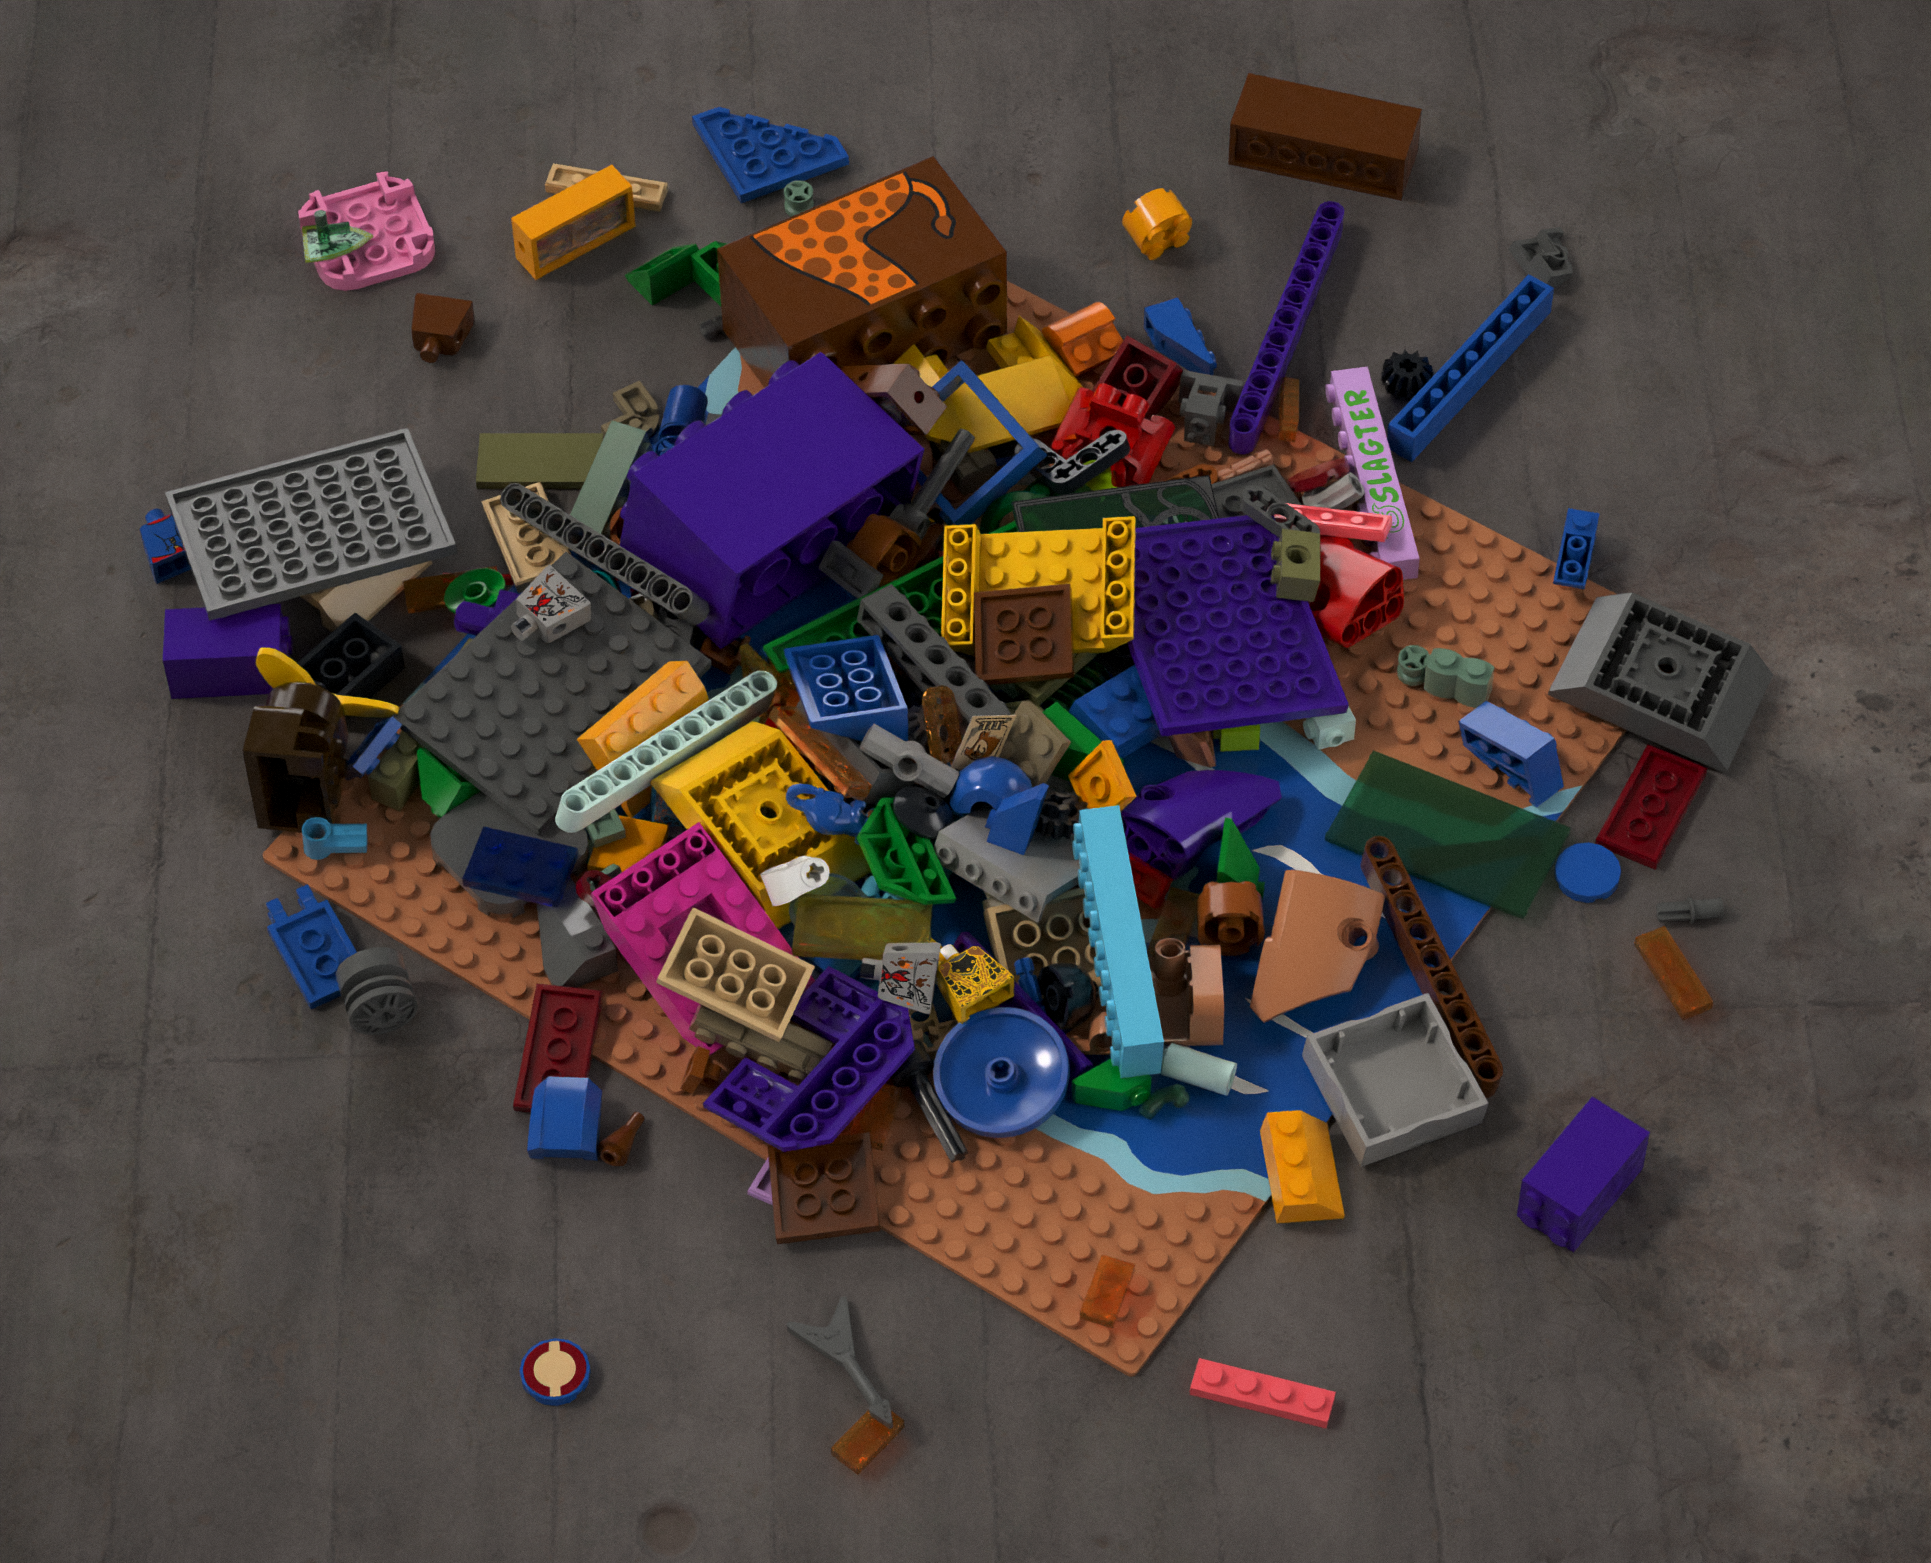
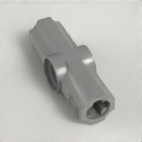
M876 724L869 728L859 746L860 751L892 768L894 774L899 779L915 781L943 798L948 796L959 776L958 771L925 753L923 746L918 742L904 741ZM912 758L916 763L907 764L902 759Z

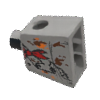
M549 564L518 596L516 604L517 615L520 619L511 625V630L521 641L532 633H536L544 642L551 643L591 620V602Z
M888 943L885 946L883 960L863 958L860 978L880 981L878 989L879 999L930 1014L941 943Z

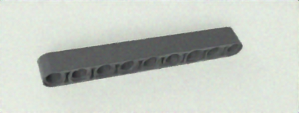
M512 483L503 490L500 498L501 505L521 520L688 624L698 625L706 619L709 613L708 602L688 587L521 484Z

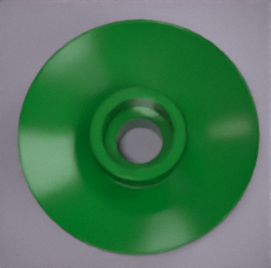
M473 569L459 575L449 584L444 594V601L447 608L454 614L458 605L463 601L493 607L496 605L499 590H506V583L503 576L494 569Z

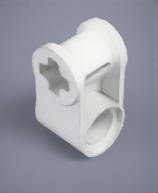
M800 856L785 864L774 866L760 875L772 906H779L822 886L828 880L830 872L829 866L821 858Z

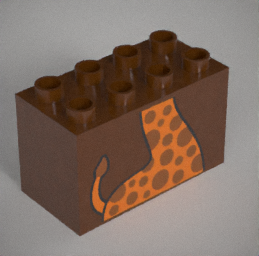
M934 156L717 248L723 330L764 388L768 386L774 372L784 363L794 360L801 365L820 352L836 366L893 364L915 344L924 357L936 354L945 365L951 357L974 347L979 350L986 349L989 339L1000 337L1007 333V251Z

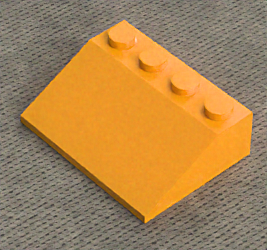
M688 661L667 662L577 738V741L598 771L709 701L706 689ZM652 785L621 804L628 817L633 818L650 803Z

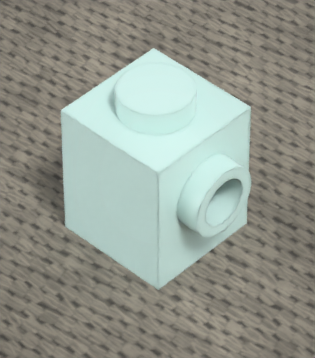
M1349 706L1347 713L1306 718L1303 721V728L1307 738L1313 739L1318 750L1336 747L1344 742L1354 740L1356 719Z

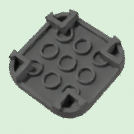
M482 791L443 815L434 824L430 833L433 859L438 868L443 866L477 901L478 910L487 916L490 915V912L499 915L512 913L514 918L525 913L524 905L571 873L578 877L586 869L585 864L589 856L588 836L584 828L575 833H568L561 830L554 820L538 836Z

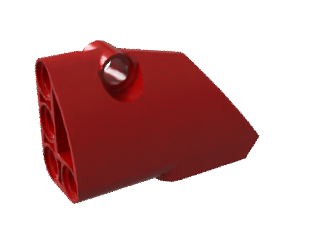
M1320 535V583L1315 601H1308L1322 638L1348 648L1396 620L1404 607L1403 573L1400 567L1356 549L1348 538Z

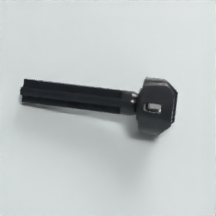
M914 1040L915 1050L890 1079L895 1087H910L951 1163L957 1160L961 1161L969 1152L927 1078V1075L933 1070V1061L923 1043L919 1040Z

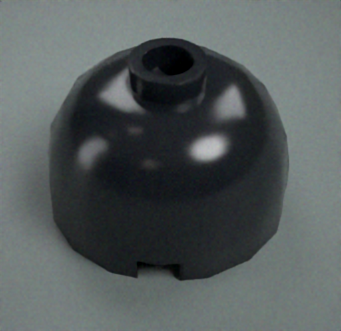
M1054 963L1040 969L1037 979L1041 995H1044L1046 1015L1060 1030L1080 1026L1091 1017L1099 991L1096 982L1091 979L1090 975L1081 966L1073 963Z

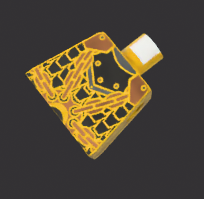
M948 944L940 949L939 961L942 965L937 969V985L958 1023L963 1024L970 1018L968 1016L982 1010L994 1008L1014 996V976L980 947L972 946L962 953H959L952 944Z

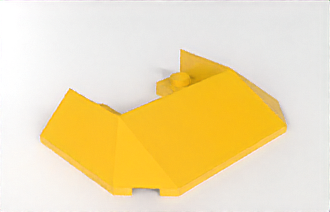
M1019 315L1014 333L988 340L986 349L1001 369L978 375L977 377L1029 435H1034L1058 428L1077 389L1084 387L1042 333ZM915 344L893 363L914 366L920 372L921 379L931 387L949 372L936 354L924 357ZM963 383L943 402L947 406L928 434L924 435L927 440L940 444L941 439L951 442L959 429H965L975 437L974 442L967 451L968 453L1016 440L966 383Z

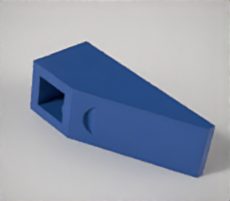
M1179 298L1144 308V329L1157 351L1189 371L1213 375L1214 369L1217 368L1215 356L1212 351H1207L1200 329H1195L1190 310L1183 307Z
M1568 508L1553 584L1585 589L1596 540L1599 513Z

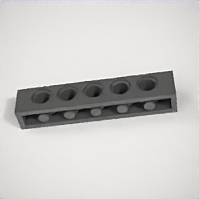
M892 584L861 599L857 621L871 636L879 635L887 654L963 736L966 733L972 716L1011 715L1007 705L997 699L989 690L985 681L979 679L972 672L967 662L949 647L946 639L935 632L927 619L920 615L910 605L907 597L904 594H900Z

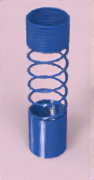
M678 385L670 390L658 434L659 441L655 446V452L658 456H660L659 453L671 449L664 445L663 440L675 445L677 437L688 425L698 420L703 422L708 398L699 388L691 385ZM661 443L665 449L658 451V446Z

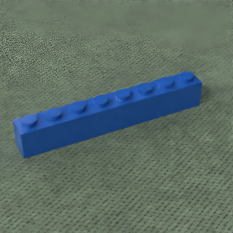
M1528 274L1388 424L1387 440L1390 450L1413 462L1551 313L1554 288Z

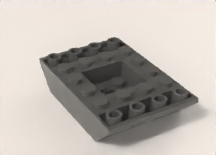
M1630 592L1596 597L1547 695L1726 774L1770 684L1773 674L1751 644ZM1662 664L1669 665L1674 669V672L1670 674L1664 673L1658 666Z

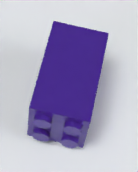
M270 604L209 621L205 607L165 609L163 664L171 699L269 694L273 688L263 678L256 666V657L259 649L268 647L276 649L288 657L293 655L292 636H287L290 634L289 617L283 616L281 604Z
M1592 1096L1522 1179L1517 1217L1526 1226L1533 1229L1536 1228L1549 1236L1554 1244L1575 1252L1643 1169L1650 1132Z

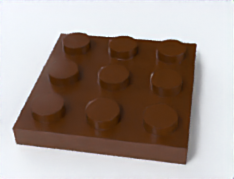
M1070 584L974 592L976 676L979 679L985 681L987 685L1074 678L1072 588Z
M869 1132L838 1136L830 1144L786 1152L772 1145H767L777 1244L880 1231Z

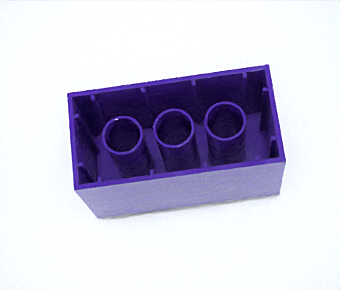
M822 352L801 365L794 360H790L781 365L771 376L768 386L755 395H752L748 390L739 392L726 404L721 417L707 426L700 420L691 423L679 434L673 448L660 456L654 451L646 452L632 464L627 473V479L631 482L629 496L620 512V517L624 520L620 546L688 587L708 602L709 613L706 619L696 626L722 649L829 577L819 570L818 567L831 541H839L847 546L864 526V522L869 515L876 514L889 517L899 504H905V502L910 504L924 448Z

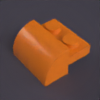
M1095 302L1043 327L1041 330L1045 339L1055 352L1061 355L1063 361L1075 377L1111 361L1123 342L1122 337L1113 324L1116 318L1101 302Z

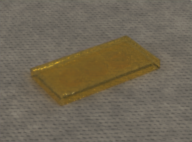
M802 894L798 898L792 954L793 956L883 960L885 946L888 943H929L933 904L923 905L897 899Z

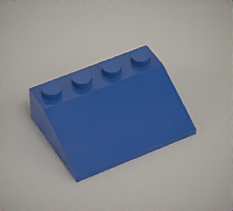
M879 635L783 649L810 728L863 741L869 728L876 724L900 739L908 740V708Z

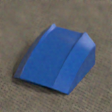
M548 1076L534 1089L527 1147L530 1158H583L584 1160L598 1161L597 1146L600 1137L602 1090L589 1078Z

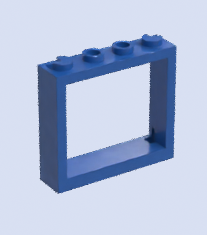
M962 360L932 386L939 393V398L944 402L963 383H966L1023 449L957 509L940 492L934 503L936 502L942 509L938 514L948 526L953 524H972L986 511L995 499L1004 495L1047 456ZM919 469L917 481L922 486L928 477Z

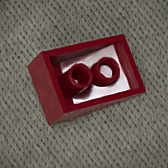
M1127 335L1092 391L1095 392L1100 383L1115 387L1121 393L1118 401L1121 407L1128 394L1138 395L1150 404L1144 417L1150 420L1153 415H1157L1171 400L1180 385L1183 369L1177 363ZM1108 427V428H1105L1104 430H1106V431L1109 432V431H1113V430H1116V429H1115V428H1112V427Z

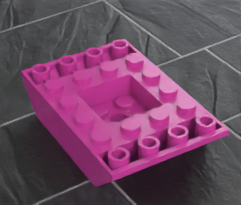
M699 822L591 892L603 927L681 1036L696 1048L700 1046L710 1050L709 1056L724 1047V1045L716 1041L713 1044L702 1042L695 1037V1032L689 1030L699 1003L656 983L692 908L694 907L799 958ZM812 975L810 976V978H809V980H808V983H807V985H806V987H805L803 993H804V992L812 985V983L815 981V979L812 977Z

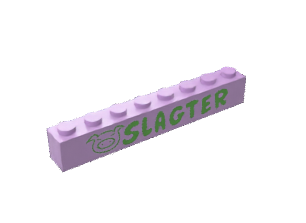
M1368 366L1331 371L1330 384H1326V398L1328 403L1333 402V424L1340 428V432H1338L1340 450L1346 451L1344 458L1347 459L1349 464V473L1351 472L1357 476L1365 491V495L1359 499L1357 504V512L1392 516V527L1385 542L1364 540L1366 547L1371 546L1372 552H1370V555L1400 567L1403 573V580L1418 578L1419 555Z

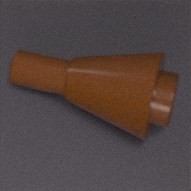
M634 1112L625 1125L598 1144V1153L606 1164L624 1166L627 1163L636 1132L645 1121L641 1113Z

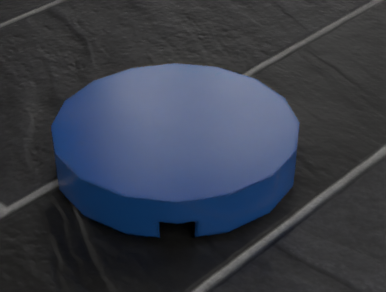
M1589 842L1577 843L1566 848L1558 856L1554 876L1563 894L1576 901L1592 903L1595 902V899L1603 898L1604 900L1615 892L1618 888L1621 869L1615 855L1602 845Z

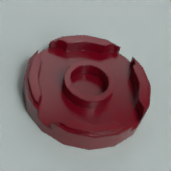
M1345 458L1331 460L1294 475L1288 480L1292 492L1301 493L1326 485L1333 478V475L1335 479H1340L1347 475L1350 467Z

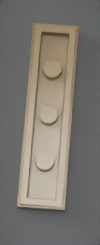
M553 163L545 183V191L557 194L598 171ZM622 175L632 185L634 207L661 211L668 192V183Z

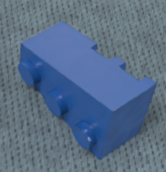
M1488 701L1483 702L1458 721L1463 746L1491 770L1498 767L1509 777L1507 783L1514 789L1520 786L1531 796L1529 802L1536 808L1564 787L1556 749L1557 743L1555 738L1548 732L1537 729L1526 720H1521L1508 713L1504 708L1497 707Z

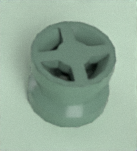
M797 180L785 186L784 209L790 217L814 207L813 188L808 182Z
M1410 645L1400 651L1398 655L1397 676L1402 683L1409 686H1417L1424 683L1426 664L1430 658L1425 648L1418 645Z

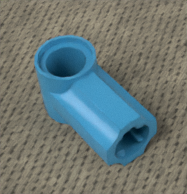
M310 818L302 826L304 853L307 857L315 860L324 859L331 853H367V823L330 824L324 818Z

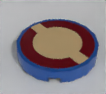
M556 1338L541 1341L531 1347L523 1357L520 1367V1377L526 1393H529L535 1398V1401L541 1404L553 1406L570 1403L575 1400L577 1395L582 1390L584 1392L588 1386L591 1374L588 1357L581 1347L569 1340Z

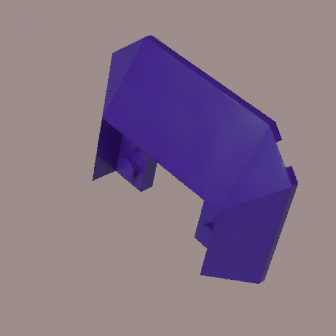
M830 966L801 995L790 1019L836 1044L800 1085L793 1084L745 1057L703 1103L704 1108L783 1152L832 1143L915 1050L908 1008L879 999L877 991Z

